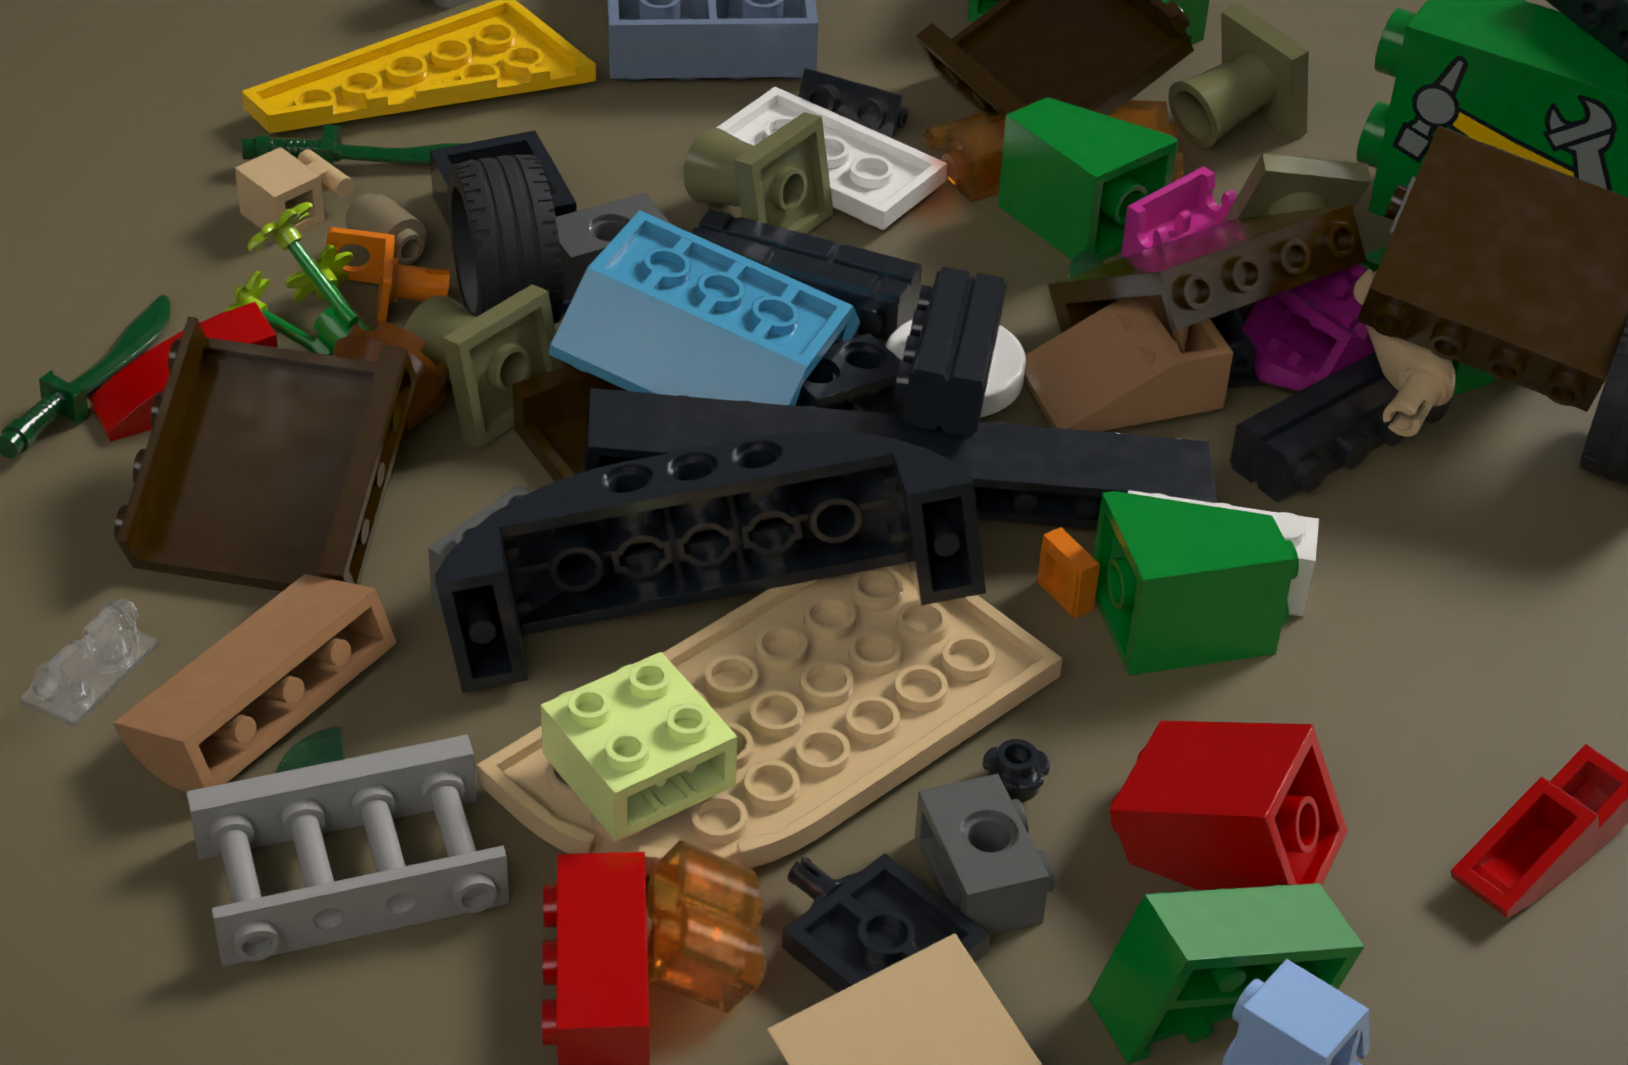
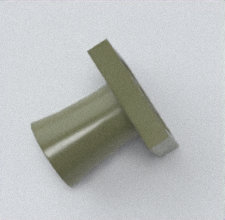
M1236 3L1221 12L1222 64L1201 74L1177 81L1169 89V106L1176 124L1193 144L1201 148H1210L1229 130L1252 114L1290 142L1295 141L1307 133L1309 51L1240 4Z
M804 112L755 146L738 139L720 128L705 130L695 139L685 160L684 184L688 195L699 203L741 207L743 218L807 234L834 214L822 116Z
M1262 153L1222 223L1234 219L1352 204L1354 209L1371 183L1368 165L1365 163Z
M532 284L479 316L472 314L450 297H431L422 302L413 311L404 328L426 342L421 352L435 366L446 363L449 370L448 380L452 384L463 441L479 449L514 427L513 383L562 368L561 360L548 354L550 344L556 334L549 293L547 290Z

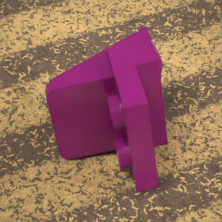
M1359 263L1257 301L1242 327V332L1251 337L1249 341L1253 343L1256 349L1254 371L1261 382L1299 392L1375 352L1366 325L1356 321L1362 305L1354 296V287L1357 280L1370 269L1369 267Z

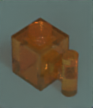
M978 113L926 129L924 132L925 143L929 149L934 150L944 147L941 161L947 163L946 181L953 185L970 203L999 194L1006 121L1001 114L987 118L984 113Z

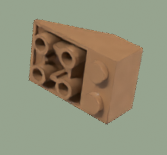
M1161 294L1120 298L1025 355L1024 382L1051 427L1102 432L1224 408L1233 351L1210 318L1185 328L1171 331Z

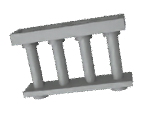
M468 734L186 791L198 859L222 855L232 904L211 908L222 967L246 961L263 960L277 954L464 913H477L487 908L509 904L507 855L504 846L476 851L462 806L463 804L477 802L474 752ZM434 811L448 857L406 866L393 819ZM364 825L377 873L334 882L322 834ZM293 840L305 888L261 897L250 849Z

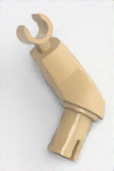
M1368 269L1355 284L1354 296L1361 305L1364 303L1377 270L1373 273L1372 270ZM1366 325L1382 372L1399 391L1385 408L1383 420L1384 422L1391 421L1395 413L1399 411L1388 428L1397 435L1413 436L1417 434L1433 406L1446 404L1452 398L1456 380L1451 360L1438 357L1431 350L1398 337L1382 335L1373 327Z

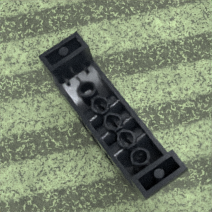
M829 431L782 433L748 438L620 462L557 480L523 495L491 514L464 536L446 556L435 574L436 587L462 693L528 681L524 635L903 563H908L921 606L986 593L974 483L971 474L955 462L924 447L894 438L863 433Z

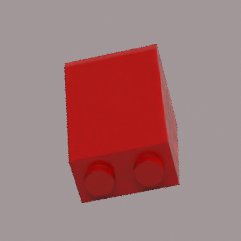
M1160 720L1145 748L1139 752L1136 764L1120 792L1114 796L1109 809L1111 826L1114 832L1119 835L1129 864L1200 891L1315 883L1322 885L1348 832L1313 724Z

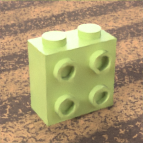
M662 652L634 664L623 666L616 672L573 691L564 692L557 698L541 704L543 755L615 842L736 785L737 735Z

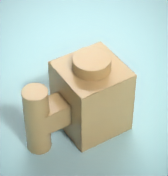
M279 147L235 167L240 214L260 229H262L264 224L278 222V218L284 210L292 209L304 202H310L313 207L307 212L309 216L294 225L297 231L302 233L325 222L322 192L330 190L339 198H345L354 189V181L309 149L302 151L298 158H295Z

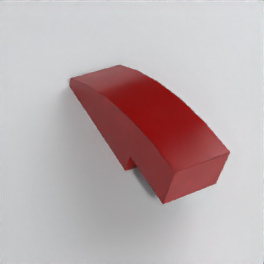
M256 302L217 314L200 322L208 338L278 348L277 335ZM184 330L138 357L115 374L89 398L90 407L109 442L152 430V404L156 395L165 391L170 375L168 369L170 348L175 339H181Z
M1585 744L1550 781L1541 776L1451 869V877L1506 918L1523 910L1578 870L1628 823V772L1588 744Z

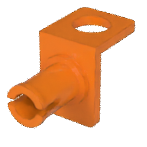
M330 227L327 231L326 246L333 245L336 248V254L343 246L349 244L360 245L367 249L370 254L369 261L364 265L353 267L345 265L341 269L349 274V279H347L349 281L379 284L377 324L379 321L386 322L389 303L393 304L394 298L424 302L434 296H448L450 269L441 270L398 264L399 259L393 258L395 235Z

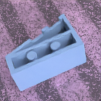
M1286 959L1265 983L1255 979L1241 994L1232 1015V1019L1239 1023L1237 1035L1229 1046L1222 1065H1363L1357 1061V1056L1364 1059L1370 1050L1369 1009Z

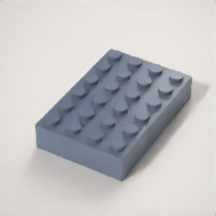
M607 0L610 79H625L627 81L639 82L651 78H675L681 81H693L698 78H728L740 81L750 77H778L784 80H794L803 77L804 68L817 70L818 17L815 0Z

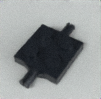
M885 853L862 871L840 879L831 878L812 863L808 857H802L801 862L797 861L788 873V881L796 885L814 901L808 911L783 928L782 948L837 993L954 933L975 963L988 953L990 934Z

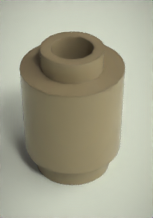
M373 193L361 195L353 201L346 214V226L348 229L395 235L393 258L399 259L398 264L410 265L422 254L427 239L425 226L388 196Z

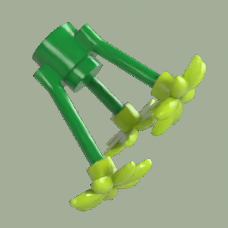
M304 202L292 209L284 210L278 218V222L264 224L261 231L248 242L247 248L249 251L256 249L259 252L275 240L283 251L289 250L303 270L294 273L285 281L287 288H296L293 293L294 302L302 301L314 291L318 299L325 298L330 304V307L324 310L314 323V328L319 332L317 339L270 313L268 305L258 300L270 284L269 279H262V272L259 270L254 271L249 276L245 287L242 285L235 287L233 297L236 303L229 305L223 312L256 302L273 330L308 349L311 353L332 356L335 343L339 339L346 337L354 324H358L362 330H374L351 308L338 290L339 283L349 279V274L341 268L347 265L354 255L348 251L336 254V248L333 245H328L320 252L316 261L310 257L299 242L303 237L294 225L309 216L307 212L313 207L312 203Z

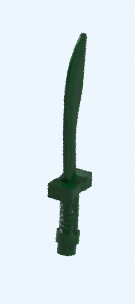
M324 125L322 139L312 140L310 138L279 139L269 138V135L241 138L243 160H253L281 147L295 158H298L299 154L304 150H312L333 166L335 161L339 162L341 159L430 165V150L466 144L440 143L402 148L342 144V126Z
M164 294L157 297L123 330L113 347L102 359L68 383L54 375L52 370L39 378L41 400L20 418L13 419L2 430L0 454L6 458H15L19 453L25 452L36 441L37 435L61 415L74 421L75 426L89 417L86 394L125 367L151 346L163 333L170 320L171 306L169 297Z

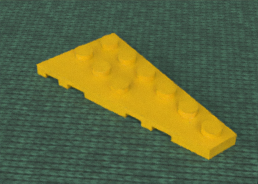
M495 0L242 90L241 93L243 109L269 133H276L595 82L596 63L518 1Z

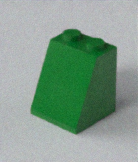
M1049 97L1006 115L997 206L1083 269L1089 268L1121 253L1127 206L1173 182L1179 140L1171 135Z
M1117 491L1102 493L1093 558L1100 563L1095 602L1128 676L1276 654L1281 627L1286 626L1289 620L1287 598L1291 579H1295L1298 575L1299 560L1293 542L1285 540L1272 515Z

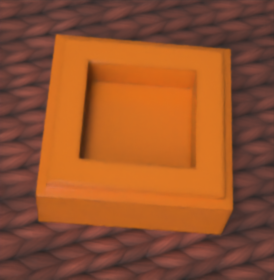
M1062 527L1043 534L1037 583L1075 619L1094 610L1100 563Z

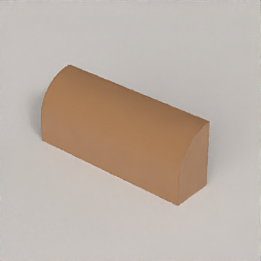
M304 574L113 722L118 734L131 753L146 769L164 783L178 790L186 792L229 782L397 644L376 588Z

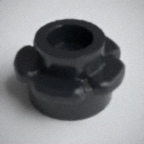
M1021 739L1007 740L999 747H991L983 757L982 766L988 771L987 776L998 774L1011 800L1018 799L1020 802H1024L1034 798L1044 784V776L1050 773V761L1046 754L1037 750L1030 742Z

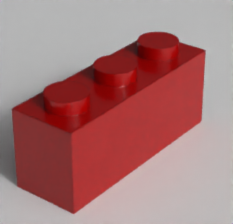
M645 852L557 854V884H543L544 928H557V940L542 942L543 986L557 985V999H542V1045H557L558 1065H650Z

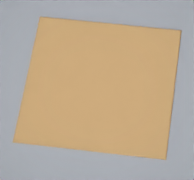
M955 933L767 1029L788 1065H1042Z

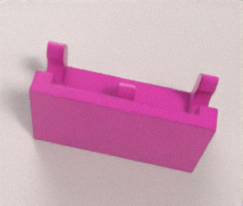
M1203 166L1128 205L1121 256L1124 258L1221 224L1237 197L1235 191L1231 189L1225 192L1221 198L1222 206H1219L1213 198L1215 173Z

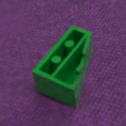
M1320 883L1144 894L1093 987L1088 1000L1127 1064H1132L1149 1058L1150 1049L1148 1044L1182 1033L1185 1034L1190 1044L1211 1038L1213 1030L1210 1024L1232 1018L1235 1005L1246 987L1255 979L1265 983L1286 959L1338 990L1365 946Z

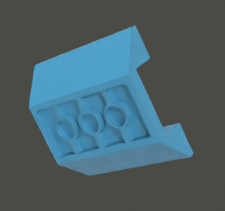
M639 210L588 266L550 344L548 354L571 364L580 371L588 372L629 392L675 396L686 395L698 398L796 406L802 384L832 344L852 339L859 329L860 320L853 305Z

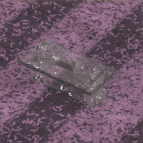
M124 598L119 599L117 602L108 601L100 608V614L83 629L84 638L81 640L73 638L48 663H42L36 668V679L32 682V687L19 698L20 703L76 727L159 645V640L137 631L136 620L139 618V611L131 601Z

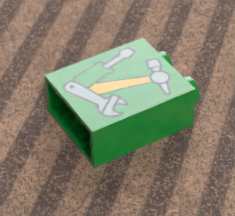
M1427 0L1417 13L1401 8L1394 10L1382 32L1374 64L1376 72L1395 77L1391 102L1388 104L1378 101L1374 105L1361 132L1356 154L1358 163H1365L1377 169L1368 212L1385 217L1397 185L1401 184L1408 187L1412 176L1417 177L1438 125L1628 197V64L1560 11L1524 0Z

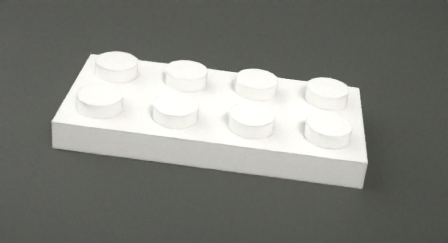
M773 87L716 127L755 146L804 112L822 116L833 207L881 230L891 225L946 181V162L777 87Z

